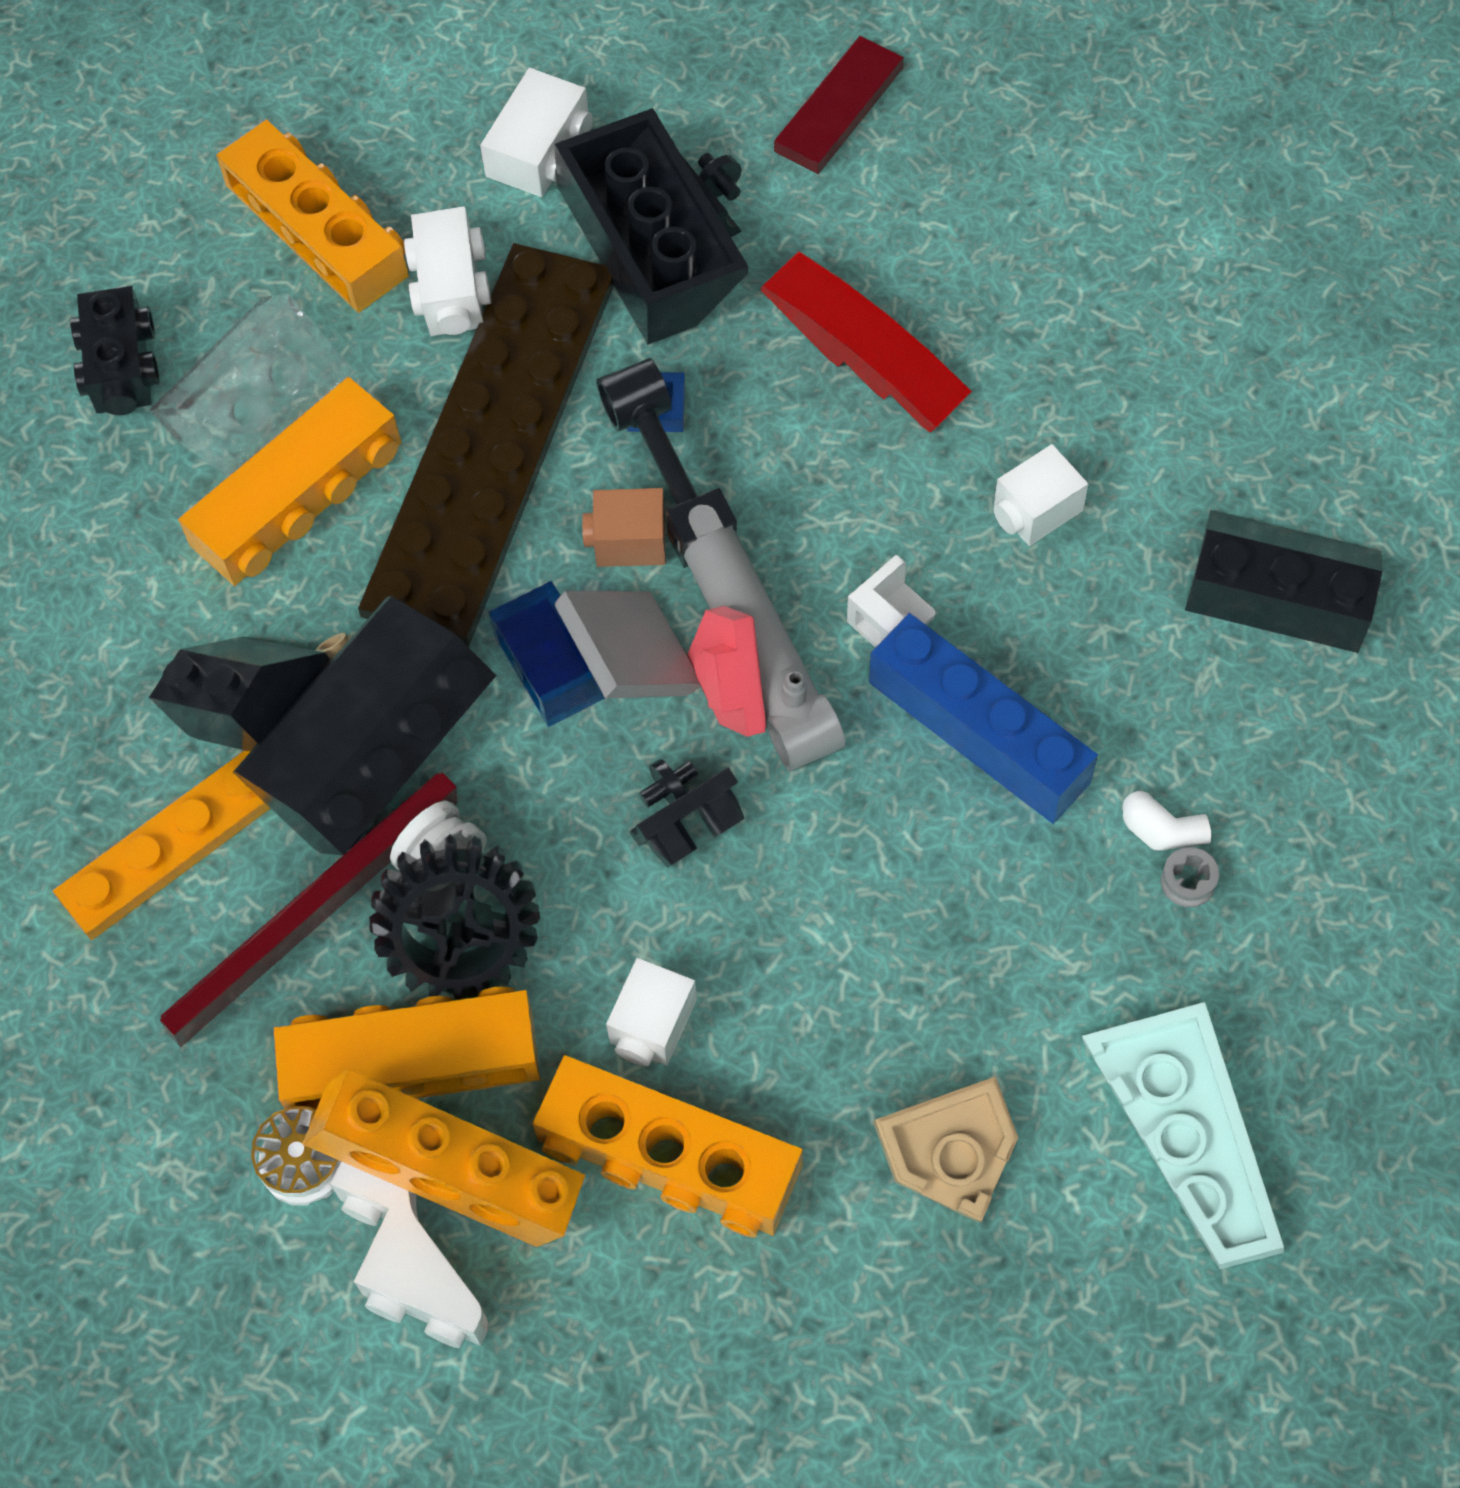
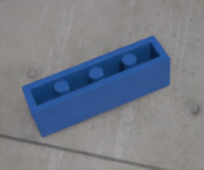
M910 612L872 650L869 683L1053 825L1091 784L1098 758L1096 752Z

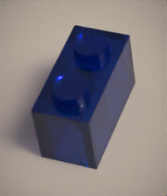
M552 581L489 611L494 637L547 727L605 699L554 605L561 595Z

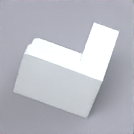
M898 555L890 559L848 596L847 622L874 647L909 612L925 625L935 618L934 608L905 584L906 562Z

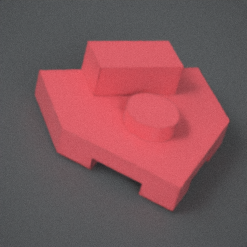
M726 606L706 610L687 657L695 669L697 679L708 700V707L713 710L720 725L746 737L766 732L754 618L751 615Z

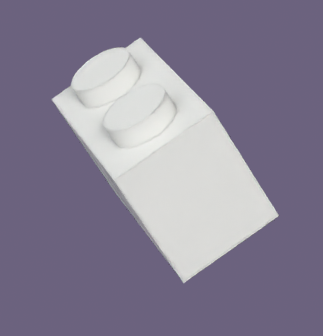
M528 68L480 145L486 177L543 197L551 182H556L554 144L591 130L593 116L588 111L586 88Z

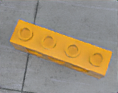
M266 119L216 154L226 186L358 313L409 277L404 255H406L405 246L398 233L389 226L383 229L373 219L369 208L357 195L349 197L339 187L335 176L324 164L320 163L316 166L306 156L302 145L291 133L286 132L283 135Z
M566 1055L563 1056L532 1123L537 1140L544 1143L542 1151L553 1159L574 1166L577 1165L580 1158L603 1167L601 1175L619 1186L636 1189L638 1183L641 1182L661 1190L660 1198L668 1205L687 1213H696L698 1206L722 1215L720 1223L726 1228L751 1238H755L759 1230L774 1236L803 1166V1149ZM604 1117H614L621 1120L624 1126L615 1137L599 1139L590 1133L594 1123ZM672 1140L683 1147V1152L676 1160L670 1163H659L649 1156L651 1148L656 1143ZM720 1164L735 1165L743 1172L741 1180L730 1187L716 1186L708 1179V1175L713 1168Z
M349 1068L326 1085L302 1143L309 1148L536 1247L565 1235L585 1178L583 1173Z

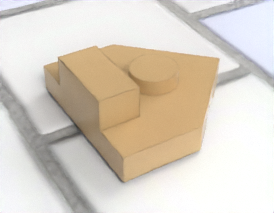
M996 1076L873 1121L895 1183L976 1222H982L1004 1166L1009 1161L1019 1138Z

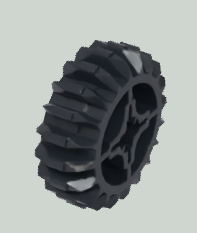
M449 833L444 840V849L435 851L433 845L424 839L420 844L421 858L418 860L402 851L401 855L398 856L400 872L385 869L381 875V886L384 890H375L372 894L371 907L376 913L369 917L370 932L378 936L374 940V950L378 957H388L387 971L391 974V977L406 973L405 983L410 992L426 982L428 983L429 996L431 997L440 996L443 988H452L454 998L457 1000L464 998L466 987L475 986L479 993L488 989V979L492 977L507 985L511 979L508 965L525 967L528 957L524 947L535 946L538 939L537 930L532 925L540 920L539 906L535 902H531L536 897L533 883L530 880H521L524 876L522 865L517 860L504 864L505 853L499 845L492 848L485 855H482L481 840L476 836L468 842L466 849H457L456 839ZM449 882L443 889L426 891L436 885ZM474 886L483 887L495 895L504 906L505 914L493 912L491 905L477 901L474 896ZM461 902H463L465 919L459 915L460 921L451 923L449 934L447 935L445 918L450 922V915L458 914ZM404 923L416 925L418 932L432 936L436 940L435 951L417 942L407 931ZM473 946H480V947H478V948H476V949H473V950H470V951H467V952H463V951H465L467 948H470V947H473Z

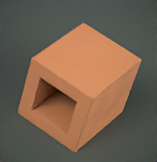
M663 488L593 490V513H583L582 528L584 547H594L597 567L666 565Z

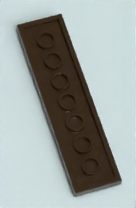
M513 243L491 294V304H488L482 315L483 322L479 323L362 597L358 607L362 618L368 619L387 597L393 596L453 632L468 647L470 646L613 290L612 277L605 265Z

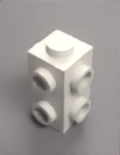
M465 206L411 215L413 238L404 239V246L410 272L417 271L418 282L409 283L414 315H424L430 336L442 334L457 335L467 330L477 329L479 323L483 322L482 305L491 304L486 271L478 272L477 261L486 260L481 227H470Z

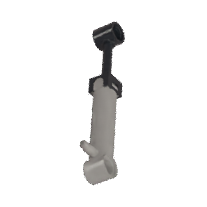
M647 358L597 378L596 384L599 396L612 426L618 432L629 427L639 429L677 504L666 510L667 536L683 568L689 566L710 609L726 606L751 615L754 618L766 726L771 741L785 768L791 772L846 747L845 738L836 713L828 699L816 690L737 535V520L721 489H715L701 496L697 495L658 418L661 414L671 411V400L657 365L651 358Z

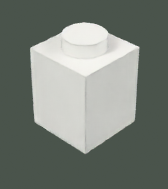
M1051 444L997 479L993 508L995 517L1008 534L1013 535L1017 532L1027 545L1030 546L1083 512L1088 483L1056 447Z
M636 958L606 1023L610 1044L616 1045L615 1052L623 1059L639 1066L647 1067L650 1065L651 1060L668 1066L697 1001L695 980Z

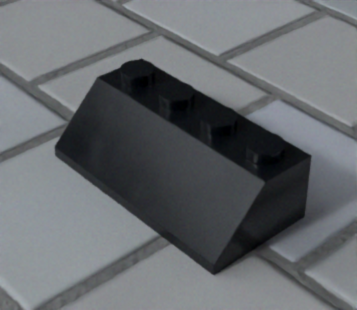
M653 108L554 144L557 187L600 263L605 265L609 271L615 289L647 345L698 326L748 274L746 261Z
M389 596L232 773L316 851L321 854L344 855L497 675L456 634L393 596Z

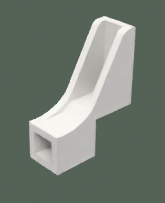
M341 1162L330 1183L338 1198L344 1202L341 1210L352 1218L372 1226L377 1225L380 1217L384 1218L354 1280L362 1295L368 1297L365 1307L373 1313L397 1323L401 1322L404 1314L428 1323L424 1332L446 1345L460 1348L464 1339L481 1346L488 1331L487 1317L483 1313L477 1299L420 1224L417 1214V1194Z

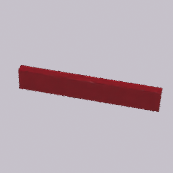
M443 772L433 776L160 1016V1022L167 1034L180 1047L187 1043L391 862L390 854L395 841L410 821L435 803L446 800L456 805V785Z

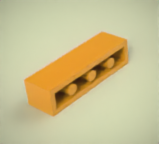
M348 376L178 519L189 546L234 587L246 576L254 577L260 574L270 563L274 552L288 540L302 538L311 529L316 516L330 504L344 502L353 493L357 481L371 469L382 468L394 458L398 446L402 444L395 416Z
M504 986L492 987L481 991L478 997L454 1001L451 997L432 996L419 1000L415 1007L391 1010L387 1006L371 1005L354 1011L353 1016L329 1019L323 1015H304L293 1019L291 1025L274 1027L278 1095L284 1109L291 1106H309L317 1109L326 1085L348 1068L416 1099L541 1080L533 1013L527 990L516 991L514 988Z

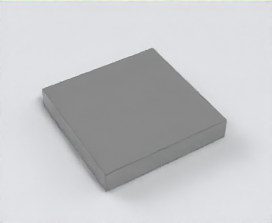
M564 591L554 603L605 698L687 696L694 693L701 685L697 679L695 669L650 591Z

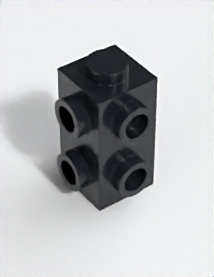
M133 286L77 294L79 316L70 319V326L75 348L77 351H82V362L74 363L75 381L80 396L89 395L96 414L107 412L112 415H126L133 412L136 407L152 405L150 386L157 385L160 381L155 354L153 351L147 352L146 340L155 339L154 322L149 306L140 307Z

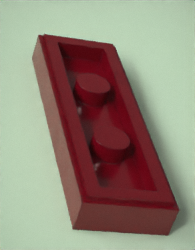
M859 35L774 140V152L819 174L902 71L904 57Z

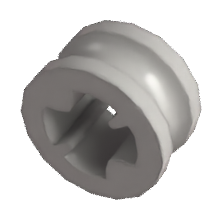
M1196 847L1178 849L1166 860L1160 878L1162 890L1166 897L1177 905L1198 907L1206 903L1213 896L1220 876L1219 867L1213 856L1205 850ZM1186 865L1198 868L1197 877L1204 874L1206 880H1199L1195 889L1183 887L1184 879L1176 880L1174 875L1181 874Z

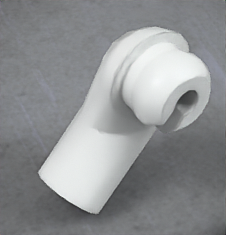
M1144 791L1133 792L1123 801L1124 823L1129 830L1153 850L1163 851L1210 844L1211 829L1206 814L1175 818L1149 793Z

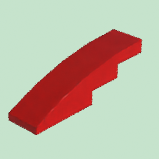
M800 251L760 288L765 296L829 361L838 367L845 362L874 393L884 400L891 395L920 426L930 433L972 392L929 349L887 313L841 278Z

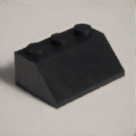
M1210 510L1185 611L1358 653L1373 618L1383 572L1381 551Z

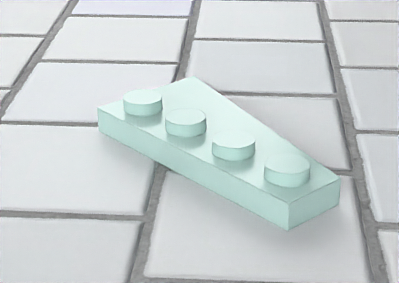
M1199 1003L1083 1035L1082 1039L1086 1048L1218 1268L1224 1269L1284 1253V1245L1206 1003Z

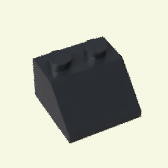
M244 636L198 645L178 651L174 659L164 669L160 681L149 698L188 736L251 752L328 665L331 659L325 652Z

